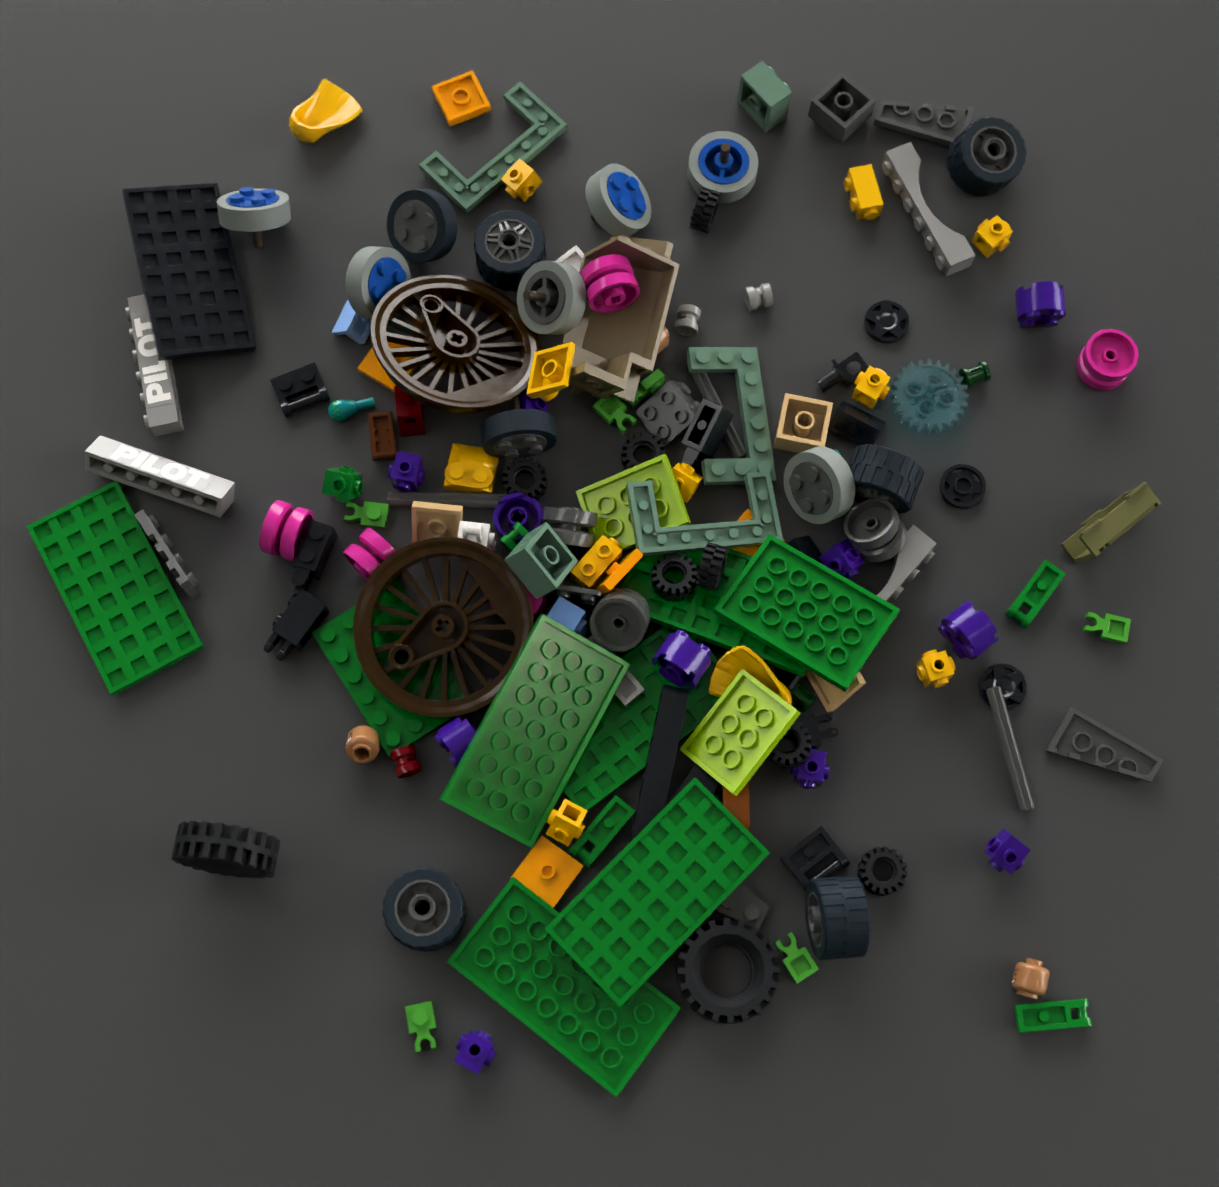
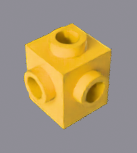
M520 158L501 178L507 186L504 190L512 198L515 199L518 196L524 202L534 194L535 190L543 182L538 174Z
M996 215L991 220H984L978 226V230L972 239V243L988 258L997 250L999 252L1003 251L1010 244L1009 238L1013 230L1006 221Z
M869 366L865 373L861 371L854 382L857 386L852 398L873 409L879 398L884 400L888 394L890 387L887 385L891 377L887 376L883 370Z
M678 462L672 468L682 499L687 503L694 495L703 477L695 473V469L690 465Z
M935 649L922 654L923 657L916 664V672L924 687L927 688L934 685L935 688L947 685L949 679L955 674V664L952 657H948L946 650L937 652Z
M564 799L559 810L557 811L553 808L546 823L550 824L546 835L569 846L573 837L579 839L585 825L581 823L587 810Z

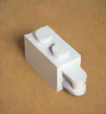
M460 521L458 538L477 542L496 553L497 541H495V533L491 532L490 524Z

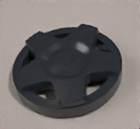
M882 300L873 304L866 312L864 319L865 330L872 339L880 343L896 342L907 332L909 326L908 313L900 304L890 300ZM905 321V326L902 330L899 324ZM869 322L875 325L874 331L871 330ZM889 333V334L892 335L893 337H891V338H885V337H883V336H884L885 334Z
M957 464L944 472L940 480V492L946 503L956 508L969 509L977 505L984 497L986 481L982 473L975 467L967 464ZM955 470H962L959 475L952 473ZM973 474L976 475L980 482L973 480ZM944 483H946L949 486L947 490H945ZM980 494V496L974 501L973 495Z
M1001 663L989 667L983 672L979 680L980 696L989 707L990 703L985 692L991 687L1000 686L1005 702L1007 700L1014 702V704L1006 706L1007 711L1020 705L1027 693V684L1023 673L1009 664ZM1005 669H1007V670H1009V671H1011V672H1013V673L1007 674L1006 671H1005ZM992 671V679L985 680L988 673ZM1020 683H1021V692H1020V690L1017 688V686H1018Z

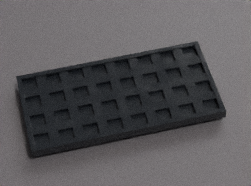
M218 183L122 189L158 361L255 351L256 343L229 229L222 227L219 223L217 200L221 196Z

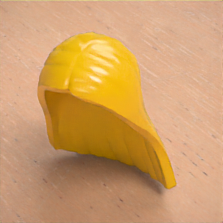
M323 79L316 92L292 111L289 118V127L292 134L298 140L305 143H314L326 133L351 122L362 112V108L347 92H344V90L327 79Z
M736 646L727 651L717 662L710 677L708 692L710 695L720 697L741 669H744L792 706V697L788 688L777 679L764 660L746 646Z

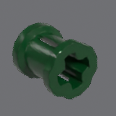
M979 361L976 366L968 369L964 367L959 370L960 380L966 389L971 388L972 384L980 381L987 382L991 379L990 369L985 361Z
M798 681L790 691L792 701L801 708V712H806L818 696L816 694L812 695L801 686L802 682Z

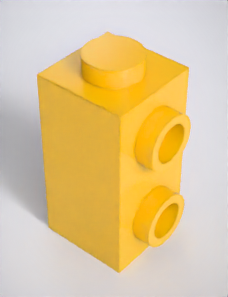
M872 164L849 168L847 178H844L845 191L850 193L851 211L855 212L857 220L875 219L877 216H880L884 204Z
M602 535L570 571L571 579L582 588L594 589L607 575L605 571L615 561L618 562L622 558L621 545L614 538L610 537L608 539Z

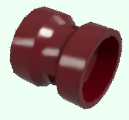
M414 745L403 746L390 752L391 759L397 766L395 769L397 778H406L422 771L420 762L416 761L415 758L416 750Z

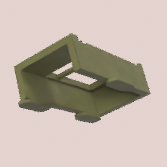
M1144 481L1136 488L1123 493L1104 510L1099 509L1061 546L1075 564L1097 557L1101 553L1100 551L1106 549V546L1111 545L1156 508V506L1160 505L1161 502Z

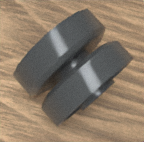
M870 498L862 501L850 510L844 521V532L863 560L882 562L891 559L901 551L906 543V527L899 518L894 506L887 500L879 501Z
M560 506V508L544 507L542 519L545 522L557 524V528L552 529L565 545L592 548L594 545L595 535L590 532L580 531L581 527H596L598 513Z
M629 588L613 589L606 593L594 608L590 618L591 632L595 640L606 649L611 651H627L632 649L642 640L651 620L650 608L646 599L638 592Z

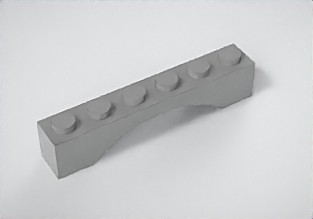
M909 142L886 151L882 162V169L885 175L890 177L895 193L899 194L903 200L905 211L911 214L916 230L921 232L924 237L926 248L933 253L938 269L942 270L947 277L970 267L976 255L965 236L954 232L942 224L927 207L919 185L921 159L912 143Z
M915 525L907 531L905 545L894 556L890 578L883 590L877 594L878 597L885 601H888L890 598L895 600L904 590L901 585L906 580L911 582L920 572L917 567L922 562L926 565L935 555L932 550L937 543Z

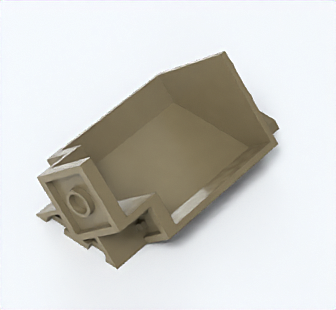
M612 236L609 241L584 253L579 273L588 263L601 256L610 254L626 256L632 265L633 275L638 282L640 293L635 302L628 307L611 313L592 311L586 299L585 311L580 322L570 332L563 334L560 345L569 342L575 344V354L569 382L572 385L570 394L579 395L580 392L586 391L591 393L592 397L611 399L612 395L626 402L634 403L640 376L653 371L680 265L671 261L672 259L670 258L674 244L668 241Z

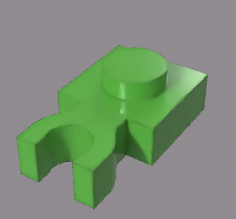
M659 368L640 382L634 403L628 402L633 408L643 398H648L651 394L654 395L664 386L665 375Z
M612 395L611 399L601 398L593 405V410L608 425H611L613 422L616 423L617 429L622 435L626 433V428L622 423L629 422L632 426L636 424V419L632 415L624 413L627 411V406L614 395Z
M364 501L363 507H359L351 502L346 504L347 510H354L355 513L352 516L344 515L345 523L361 521L360 525L362 528L386 530L389 504Z
M1092 612L1086 614L1085 619L1092 620L1094 626H1084L1083 632H1099V639L1122 645L1127 643L1131 619L1108 613L1103 618Z
M791 932L786 935L790 940L789 947H784L780 940L774 944L780 952L786 955L787 958L781 962L795 984L818 971L819 968L805 946L798 950L796 938Z
M432 1001L405 1006L409 1034L417 1033L415 1041L416 1052L422 1051L421 1042L424 1039L430 1041L431 1049L437 1048L436 1040L430 1032L431 1029L437 1028Z

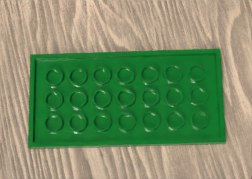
M540 614L440 799L532 848L630 663L546 615Z
M512 877L447 963L617 1097L680 1011L681 1007L647 981L619 1007L544 929L559 912Z

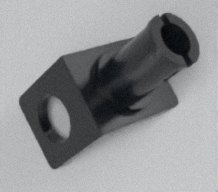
M858 352L853 353L839 364L833 358L831 360L833 369L815 382L821 391L826 393L827 390L840 381L845 382L847 386L855 382L861 371L866 372L868 366ZM852 361H856L861 365L860 371L856 374H850L847 371V366Z

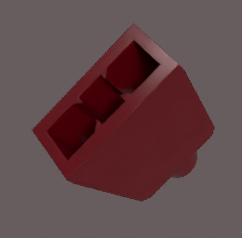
M395 385L396 414L401 436L426 435L423 404L405 394ZM408 418L416 419L415 422H407Z

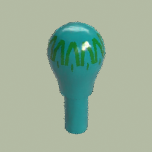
M373 397L359 401L335 400L329 405L328 414L335 421H343L356 414L359 410L375 407Z

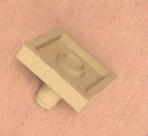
M413 501L412 543L433 537H458L459 523L463 521V506Z
M806 671L807 678L827 712L836 710L866 684L865 679L859 672L847 691L844 692L813 672Z

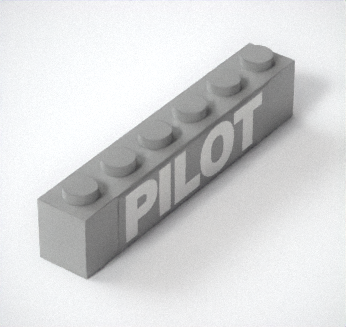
M144 294L128 297L129 307H126L125 310L128 321L132 323V328L129 329L130 338L136 346V349L133 350V357L135 363L139 364L140 371H136L139 385H142L143 393H140V400L142 406L146 407L147 412L146 415H143L145 426L153 432L155 437L184 431L172 360L158 361Z
M101 435L85 450L86 471L221 518L234 502L235 482Z

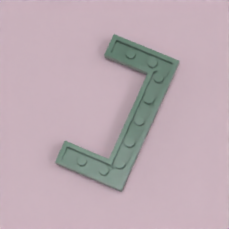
M522 82L517 83L504 94V101L532 127L467 180L437 151L419 164L420 170L466 214L504 183L501 178L519 158L527 164L567 130V124Z
M689 347L686 351L689 373H735L744 443L747 451V458L703 459L701 466L704 485H745L744 476L746 473L770 472L772 484L776 482V474L757 347Z
M770 472L746 473L744 476L752 520L660 527L652 481L628 482L626 491L636 548L643 554L642 556L667 553L673 554V552L704 551L708 542L728 547V549L761 546L769 534L783 541Z

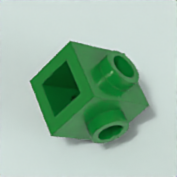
M349 466L326 469L322 494L335 496V501L348 503L349 500L358 498L363 490L362 474L354 472L355 468Z

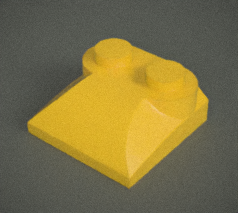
M573 342L534 352L526 395L532 399L539 397L543 401H550L557 396L560 390L569 386L575 354V344Z
M452 443L448 465L445 469L444 489L465 493H493L499 458L485 453L483 447Z

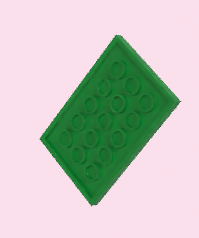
M769 534L716 606L714 614L846 692L898 616L900 609Z
M398 580L390 584L408 597ZM388 589L379 603L415 616L420 615L417 610ZM355 605L311 633L369 726L377 731L380 743L391 759L390 752L415 744L455 717L439 718L415 714L395 705L374 687L363 671L355 649L353 637ZM377 610L374 626L412 625L414 621ZM374 632L376 648L398 641L405 632ZM390 651L378 654L384 668L390 665L388 660ZM407 651L400 653L398 657L399 664H405L409 659ZM442 658L438 661L426 699L441 701ZM449 661L448 700L460 699L464 696L456 670ZM430 663L421 667L405 691L419 697ZM395 669L389 676L400 685L410 671L404 672Z

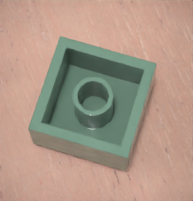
M761 61L741 75L737 102L767 133L787 118L792 91L787 83L782 82L776 76L772 67H768Z
M547 522L527 533L504 560L535 599L555 590L578 562Z

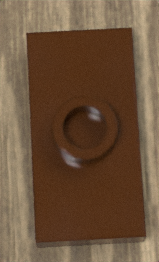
M393 412L368 413L373 461L395 459L397 448Z

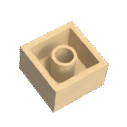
M785 393L773 448L801 453L814 447H825L833 403Z

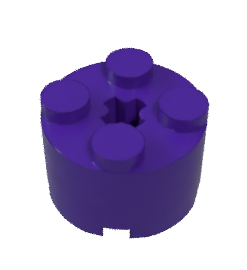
M1058 282L1031 283V288L1024 290V286L1015 291L1017 321L1020 323L1021 328H1030L1034 324H1043V327L1047 328L1058 325V320L1066 316L1064 286L1058 287Z
M511 493L504 496L498 502L499 504L493 513L495 532L499 540L514 529L513 526L517 523L516 519H520V524L528 532L544 524L542 508L538 501L523 493ZM520 536L514 543L518 545L523 537Z
M965 601L941 621L938 631L954 645L952 649L960 659L967 657L974 660L996 643L999 637H994L997 630L990 618L981 609L976 612L971 608L974 604L969 601Z
M677 630L676 633L668 635L651 661L653 666L656 663L661 668L658 672L666 680L681 688L685 684L689 685L688 690H692L711 665L709 657L711 650L703 644L698 645L692 641L686 632Z
M466 715L455 717L437 730L438 734L434 736L443 749L445 748L447 752L450 751L452 753L449 759L456 768L477 731L473 724L470 725Z

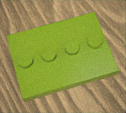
M662 454L576 491L581 509L587 512L598 513L597 526L588 528L589 532L595 535L594 544L604 535L608 539L610 537L614 538L621 545L620 549L622 551L636 546L626 491L628 482L652 481L660 527L691 524L666 454Z
M741 669L679 750L732 794L737 796L801 713L744 669Z

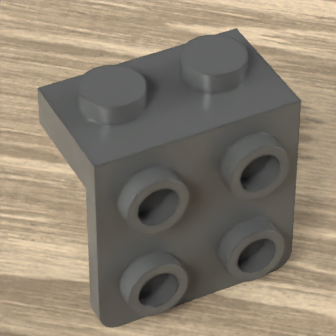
M669 380L640 406L636 412L649 432L654 434V438L657 436L660 438V443H663L664 447H667L690 426L700 405L698 401H694L690 396L691 390L683 382Z
M570 572L560 585L551 591L552 598L558 599L561 596L569 602H581L582 606L595 608L596 604L603 597L602 591L586 589L578 585L571 579Z

